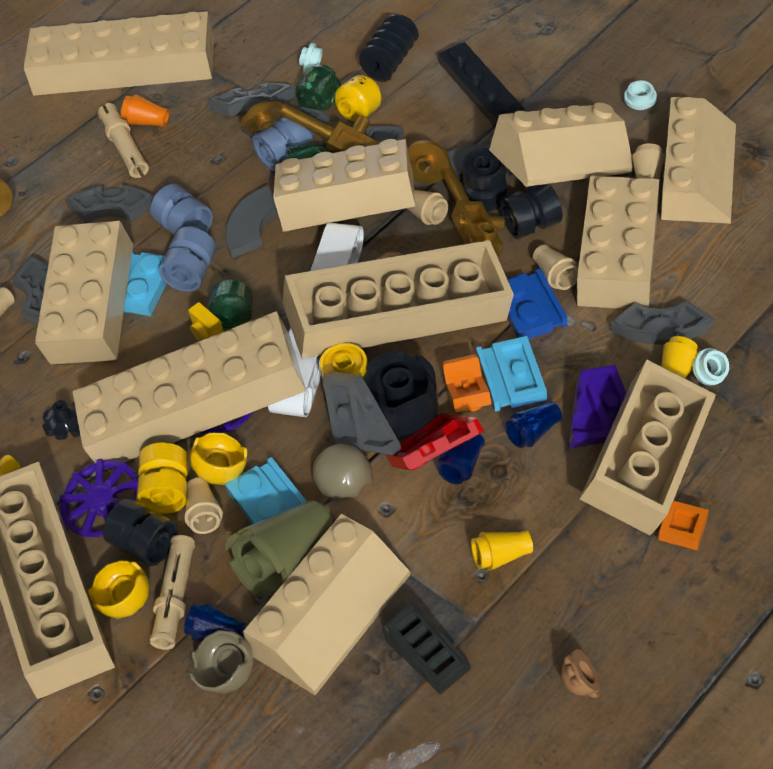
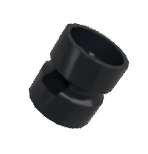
M478 148L470 151L464 156L462 161L464 190L470 201H482L487 212L499 209L501 198L507 196L506 166L489 148Z
M551 184L531 186L526 189L525 194L518 191L500 200V210L504 217L505 225L515 239L535 233L536 226L545 229L562 221V207Z
M126 498L118 502L110 511L104 524L103 537L107 543L124 552H130L131 556L149 566H155L168 556L171 538L177 535L178 527L176 522L155 511L151 512L150 508L131 498Z

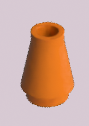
M135 94L133 97L126 96L123 101L121 118L126 120L129 125L166 127L169 121V109L163 108Z

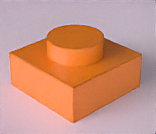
M673 501L668 515L662 521L659 530V541L698 551L708 520L709 510Z

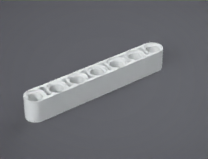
M328 222L310 271L358 263L364 241L363 227ZM290 328L289 335L306 391L269 405L268 409L270 413L307 418L321 379L319 367L321 356L301 359Z

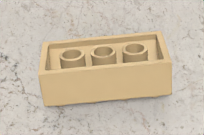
M671 97L661 220L731 224L736 124L705 98Z
M595 103V105L588 106L571 105L568 108H544L539 111H516L515 113L499 115L489 148L526 187L587 179L590 176L632 173L634 168L625 121L614 112L610 105L605 103Z
M341 514L243 631L246 641L250 644L253 657L313 695H316L410 576V571L374 531Z

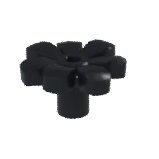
M59 400L52 405V410H47L43 414L45 423L42 427L47 436L55 435L57 440H65L68 432L73 437L80 436L75 402L67 406L64 400Z

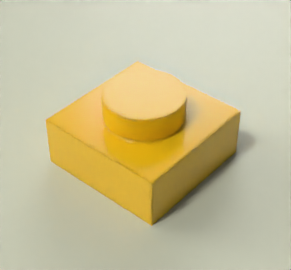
M200 302L188 309L192 321L190 329L198 341L224 332L221 321Z

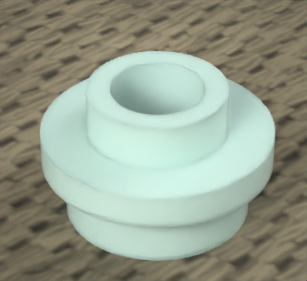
M310 43L309 48L303 47L299 65L303 66V73L308 74L309 71L317 73L323 49L316 47L315 43Z
M642 80L632 82L624 94L626 105L636 110L648 109L657 100V93L653 85Z
M703 349L693 359L694 375L704 385L712 386L719 384L729 372L728 358L724 353L716 349ZM707 362L711 366V372L707 368Z

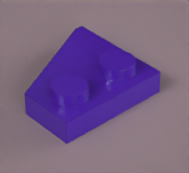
M615 365L582 370L578 375L569 439L571 449L605 443L626 395V390Z

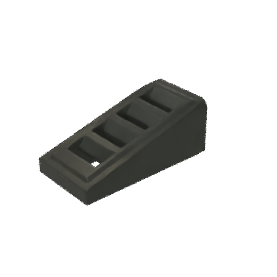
M415 603L409 604L383 627L386 642L440 695L471 669L468 661ZM425 636L427 639L414 649L412 645ZM437 648L440 650L427 662L424 661L423 658L430 654L434 649ZM449 659L452 663L437 675L434 670Z

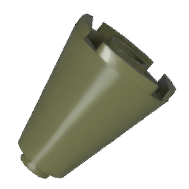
M308 501L235 531L227 538L225 544L226 552L232 549L234 559L229 563L240 582L257 597L262 593L272 597L333 524L331 511L322 503Z

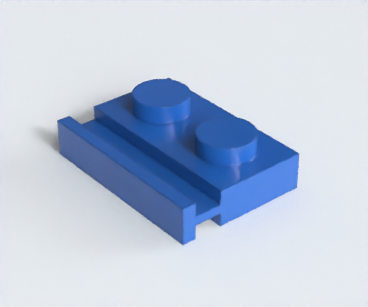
M540 268L535 270V274L527 276L524 273L507 279L514 293L507 319L517 338L527 336L530 339L552 332L553 327L561 325L564 328L568 326L567 315Z

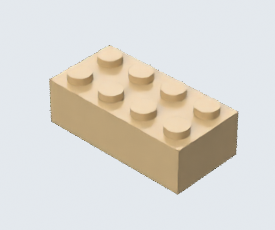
M388 139L377 145L367 147L357 145L348 148L346 151L336 153L321 152L311 158L300 160L290 158L280 164H276L273 198L283 232L415 207L414 177L406 139L398 141Z
M590 176L577 275V306L627 309L631 304L637 302L649 307L658 213L659 179Z
M120 221L55 226L35 344L50 365L117 360L133 243Z
M646 360L628 388L580 500L651 536L668 515L716 394Z

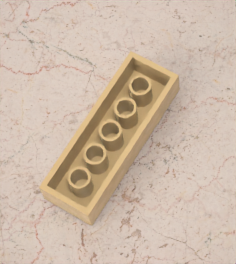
M208 11L188 12L184 14L142 18L131 17L122 20H101L90 23H70L68 25L30 28L24 71L33 96L212 79L214 36Z
M487 240L285 275L282 303L301 359L322 356L325 350L339 343H351L360 348L507 321L514 293L491 241Z
M277 311L74 390L73 397L82 447L93 462L96 463L98 459L126 462L138 457L140 451L150 444L177 442L305 392L306 387L291 337Z
M39 462L0 476V601L24 677L37 699L115 668L53 492Z

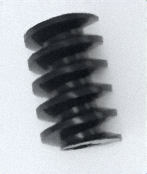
M399 14L389 15L383 20L382 25L378 27L377 32L373 34L371 40L368 41L359 56L360 65L369 77L379 82H387L391 79L398 65L402 63L404 57L407 56L409 50L413 47L414 41H417L419 37L415 23L410 18Z

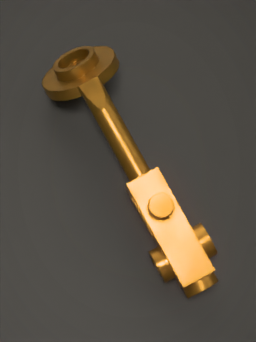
M264 101L252 106L240 122L244 132L251 133L268 129L283 116L328 140L326 150L331 153L346 151L348 148L357 145L367 147L380 143L364 134L370 124V121L364 116H359L353 127L339 121L334 129L304 112L278 101Z
M420 140L413 143L408 148L414 179L426 184L437 183L444 179L456 202L451 217L464 244L490 240L499 259L504 245L497 232L504 228V217L489 216L482 201L469 200L451 165L447 151L440 144L430 140ZM422 161L428 162L431 166L424 164Z

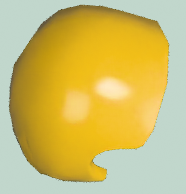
M208 433L200 438L197 437L191 448V467L199 478L210 484L225 485L240 476L246 466L247 448L241 447V444L236 439L225 433Z
M124 560L107 564L96 574L92 587L88 589V594L93 602L92 606L104 616L115 619L135 614L144 606L149 596V580L142 567L136 562Z

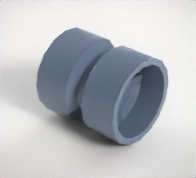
M282 117L274 123L273 127H269L254 135L252 143L262 163L271 171H275L276 164H280L292 157L297 158L313 147V138L308 129Z
M170 184L159 190L154 196L150 207L152 218L173 235L182 227H194L207 233L212 225V211L177 184Z
M182 227L178 229L159 267V275L162 280L176 290L184 292L197 290L216 251V243L213 238L198 228Z

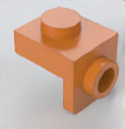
M476 354L447 360L442 363L447 395L455 413L460 411L466 413L475 412L481 409L482 406L491 405L490 392L482 377L479 358Z

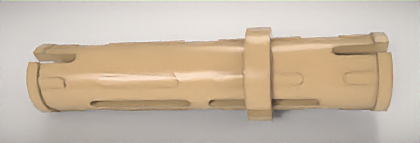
M106 103L105 106L109 113L106 114L102 106L98 109V116L105 126V134L110 141L114 142L130 176L140 178L141 175L137 168L140 167L145 175L149 170V166L130 134L131 129L127 121L121 118L114 104Z
M176 535L171 538L160 597L154 602L153 612L156 616L149 641L153 647L162 650H169L175 647L179 619L185 613L186 605L183 602L189 576L192 553L195 548V541L185 535Z

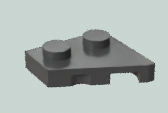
M331 371L322 377L334 445L345 443L355 446L359 450L393 455L401 449L396 435L361 375Z

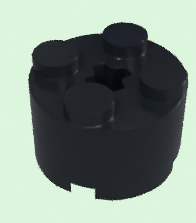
M390 351L370 361L366 367L367 372L363 379L397 439L412 435L438 416L439 402L435 371L426 358L416 354V357L404 355V351Z

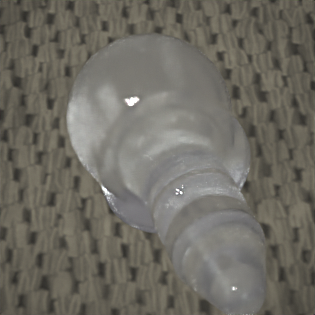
M438 742L423 743L416 746L415 749L402 753L400 756L392 751L388 753L387 758L377 757L370 760L365 769H412L420 765V762L429 760L439 750L440 744Z

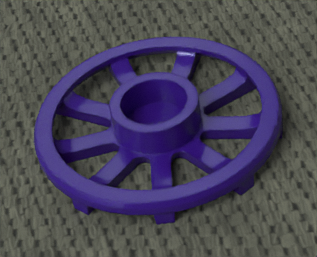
M98 459L96 463L85 467L79 473L75 471L72 474V480L59 498L62 520L70 530L84 537L103 536V530L92 531L96 515L103 516L106 521L110 511L121 501L118 499L117 494L134 489L133 500L136 501L138 477L122 461ZM114 468V472L104 483V469ZM96 471V482L94 485H91L84 478ZM124 472L132 479L113 487V484ZM79 483L87 490L84 494H72ZM70 502H84L69 514ZM89 510L83 529L77 527L74 521Z

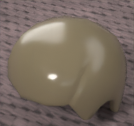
M345 443L335 444L324 449L317 456L313 465L314 484L323 496L333 499L357 497L361 488L365 484H371L373 480L372 465L367 457L357 447Z
M218 630L206 636L197 650L191 655L194 661V672L190 673V678L201 690L207 692L228 694L236 691L248 681L252 671L253 654L250 644L245 638L233 631Z

